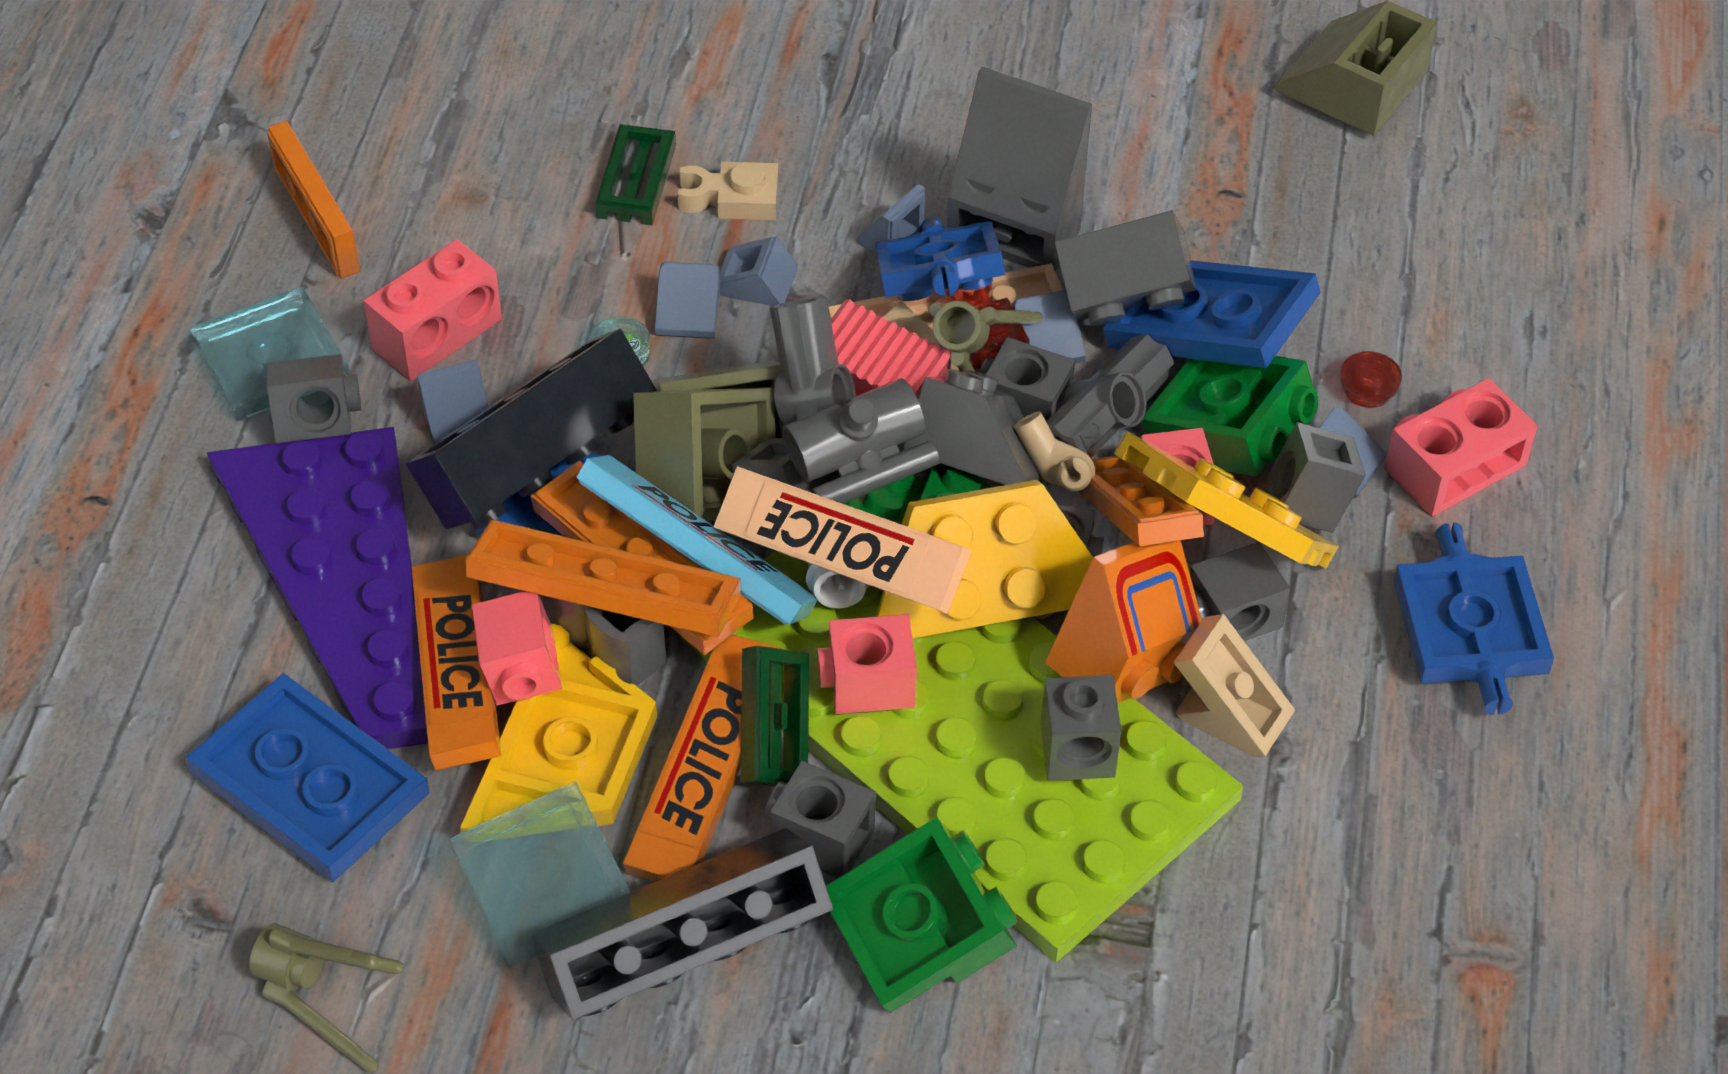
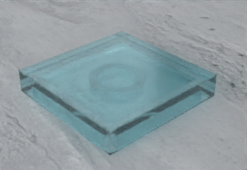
M303 286L190 327L193 342L237 422L270 409L266 387L267 363L342 354ZM342 355L345 375H350L348 363ZM320 390L307 391L300 398Z
M577 781L449 839L451 850L507 968L536 956L529 934L630 893Z

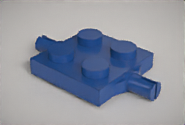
M932 218V225L929 224L928 219H925L920 226V233L876 243L885 298L898 296L900 301H916L931 296L934 291L938 295L946 297L945 289L947 288L951 296L957 289L974 290L990 285L994 277L1005 275L1002 252L992 221L945 228L943 223L937 218Z
M1453 522L1450 530L1449 523H1445L1435 531L1442 557L1426 563L1397 565L1393 580L1421 684L1465 680L1475 681L1480 688L1485 712L1494 715L1497 707L1498 715L1509 711L1513 706L1505 678L1549 674L1554 661L1552 649L1523 555L1491 558L1471 554L1467 550L1462 526Z

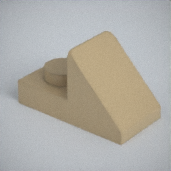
M1220 614L1204 617L1173 662L1192 686L1175 714L1182 721L1254 757L1266 756L1295 712V709L1226 616Z

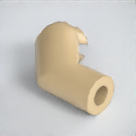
M1034 412L1014 424V430L1042 479L1063 487L1068 491L1075 492L1083 490L1089 485L1091 477L1095 476L1093 460L1085 451L1055 439L1041 412Z

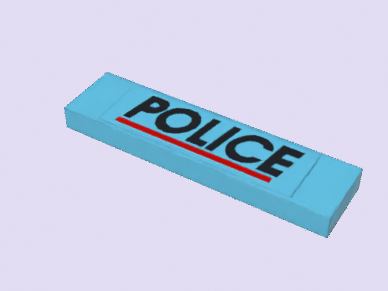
M612 456L587 458L576 478L579 479L578 482L704 569L741 578L740 594L784 624H792L807 618L818 602L814 594L719 529L714 528L713 525Z

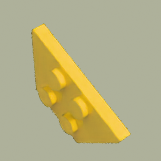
M1128 431L1125 432L1114 452L1121 459L1141 468L1143 474L1164 486L1185 502L1300 564H1309L1316 567L1320 565L1323 568H1327L1339 548L1337 544L1300 525L1299 522L1302 517L1288 509L1289 506L1258 488L1254 489L1250 497L1242 494L1246 488L1244 485L1234 480L1233 475L1205 459L1199 458L1195 467H1192Z
M1037 480L909 502L901 525L963 546L971 550V554L948 614L884 591L875 617L909 614L912 638L914 639L1069 610L1093 557L1044 485Z
M551 623L562 689L536 695L530 699L516 701L500 737L502 756L490 759L460 826L462 841L474 845L614 824L657 719L656 701L635 684L622 681L617 676L616 669L604 663L597 655L592 659L570 642V635L566 629Z

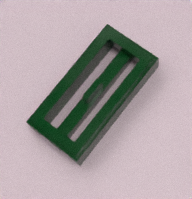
M619 125L595 202L596 218L607 220L609 213L615 212L618 213L619 221L630 222L632 215L641 216V224L653 225L676 147L675 131ZM631 141H640L623 197L615 196ZM659 143L643 199H637L653 144Z
M763 646L742 648L740 783H762L765 786H776L780 781L788 783L801 761L808 763L809 653ZM782 665H784V703H782ZM781 730H783V770H781Z

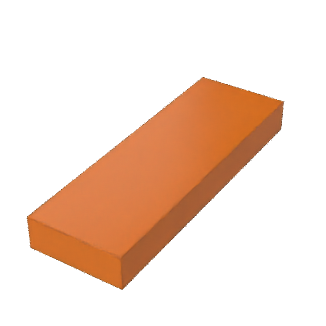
M288 121L269 126L267 136L274 169L334 272L341 279L360 272L353 230Z

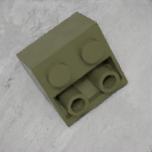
M1385 1L1332 20L1277 82L1276 91L1375 136L1427 73L1438 22L1390 1Z

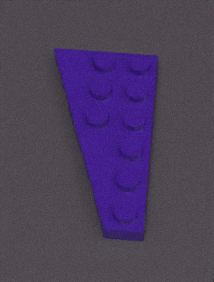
M394 427L351 432L348 435L206 452L213 474L218 483L222 484L230 498L231 506L240 523L243 522L261 561L295 621H298L318 664L321 663L334 686L335 694L350 722L387 749L428 744L412 561Z

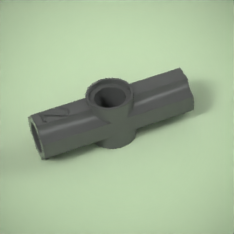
M827 297L798 299L770 307L781 372L778 374L775 382L774 396L776 409L782 422L788 425L837 404L843 408L847 404V400L856 397L855 385L849 369L844 364H839ZM837 470L828 474L830 481L840 477Z
M1148 334L1132 337L1091 378L1075 381L1070 384L1065 391L1063 406L1046 422L1055 439L1085 451L1092 458L1119 429L1138 425L1145 416L1146 402L1169 379V369L1174 364V361L1167 346L1157 343Z

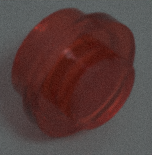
M1362 351L1349 356L1344 361L1340 372V382L1347 398L1354 404L1365 408H1376L1386 404L1399 391L1402 381V372L1398 364L1387 355L1374 351Z

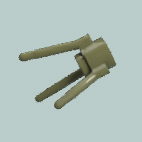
M953 301L946 304L932 303L929 307V312L934 317V336L942 346L951 350L950 361L954 366L958 367L960 372L963 369L975 371L969 357L971 353H975L986 343L990 331L989 326L995 323L1039 324L1044 319L1041 312L996 310L992 307L979 310L963 301Z
M277 923L268 925L258 936L252 948L249 961L251 974L266 981L262 996L285 1006L350 1060L356 1062L369 1073L375 1072L378 1069V1062L361 1049L357 1043L294 994V991L299 987L304 989L311 988L320 977L325 960L391 974H400L403 971L402 962L368 952L325 943Z

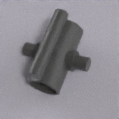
M903 378L847 400V404L843 408L837 404L782 427L787 452L800 478L807 483L837 470L840 475L839 478L811 489V492L842 504L940 464L936 447L930 440L902 452L898 449L897 445L921 436L926 431L925 419L918 399L911 386Z

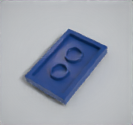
M1191 260L1196 290L1183 293L1184 301L1182 303L1158 310H1149L1147 303L1124 309L1125 317L1106 324L1103 332L1108 348L1121 349L1132 337L1148 334L1157 343L1166 345L1171 356L1267 368L1321 292L1316 273Z
M282 673L185 757L189 772L331 882L340 877L430 793L425 776L285 673Z

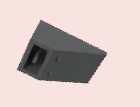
M982 66L978 72L948 195L947 228L992 221L1003 259L1028 268L1052 263L1056 271L1060 263L1055 242L1077 236L1081 228L1092 103Z

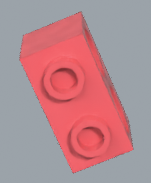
M458 239L363 300L372 350L409 381H412L418 374L424 373L502 320L496 269Z
M1488 378L1467 390L1458 389L1452 392L1441 404L1420 415L1411 414L1402 419L1391 432L1384 469L1433 517L1526 466L1538 425Z

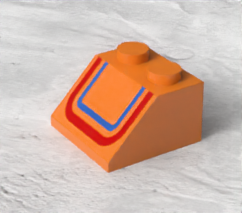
M1181 540L1140 547L1133 542L1093 557L1045 663L1062 677L1113 675L1117 704L1130 698L1137 700L1148 690L1166 682L1175 683L1179 681L1183 674L1173 662L1202 622Z

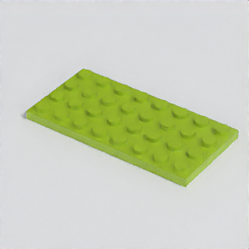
M778 551L773 552L764 559L765 562L811 592L806 583L809 563ZM869 585L863 598L856 604L846 608H831L818 601L807 618L787 625L746 598L752 603L754 618L733 633V635L780 647L784 650L809 653L808 750L838 776L875 791V808L905 834H910L935 817L941 820L953 836L964 830L985 863L984 867L975 872L984 890L987 892L995 886L998 887L1018 919V923L1013 925V927L1055 963L1062 959L1241 801L1243 785L1141 703L1131 698L1118 703L1121 738L1115 778L1047 781L1040 727L1045 678H1058L1062 676L1045 663L1057 636L1033 617L914 638L913 645L917 665L915 708L835 714L833 689H820L817 648L829 647L830 620L875 617L884 590ZM680 635V639L708 662L713 649L704 656ZM784 665L782 666V703H784Z

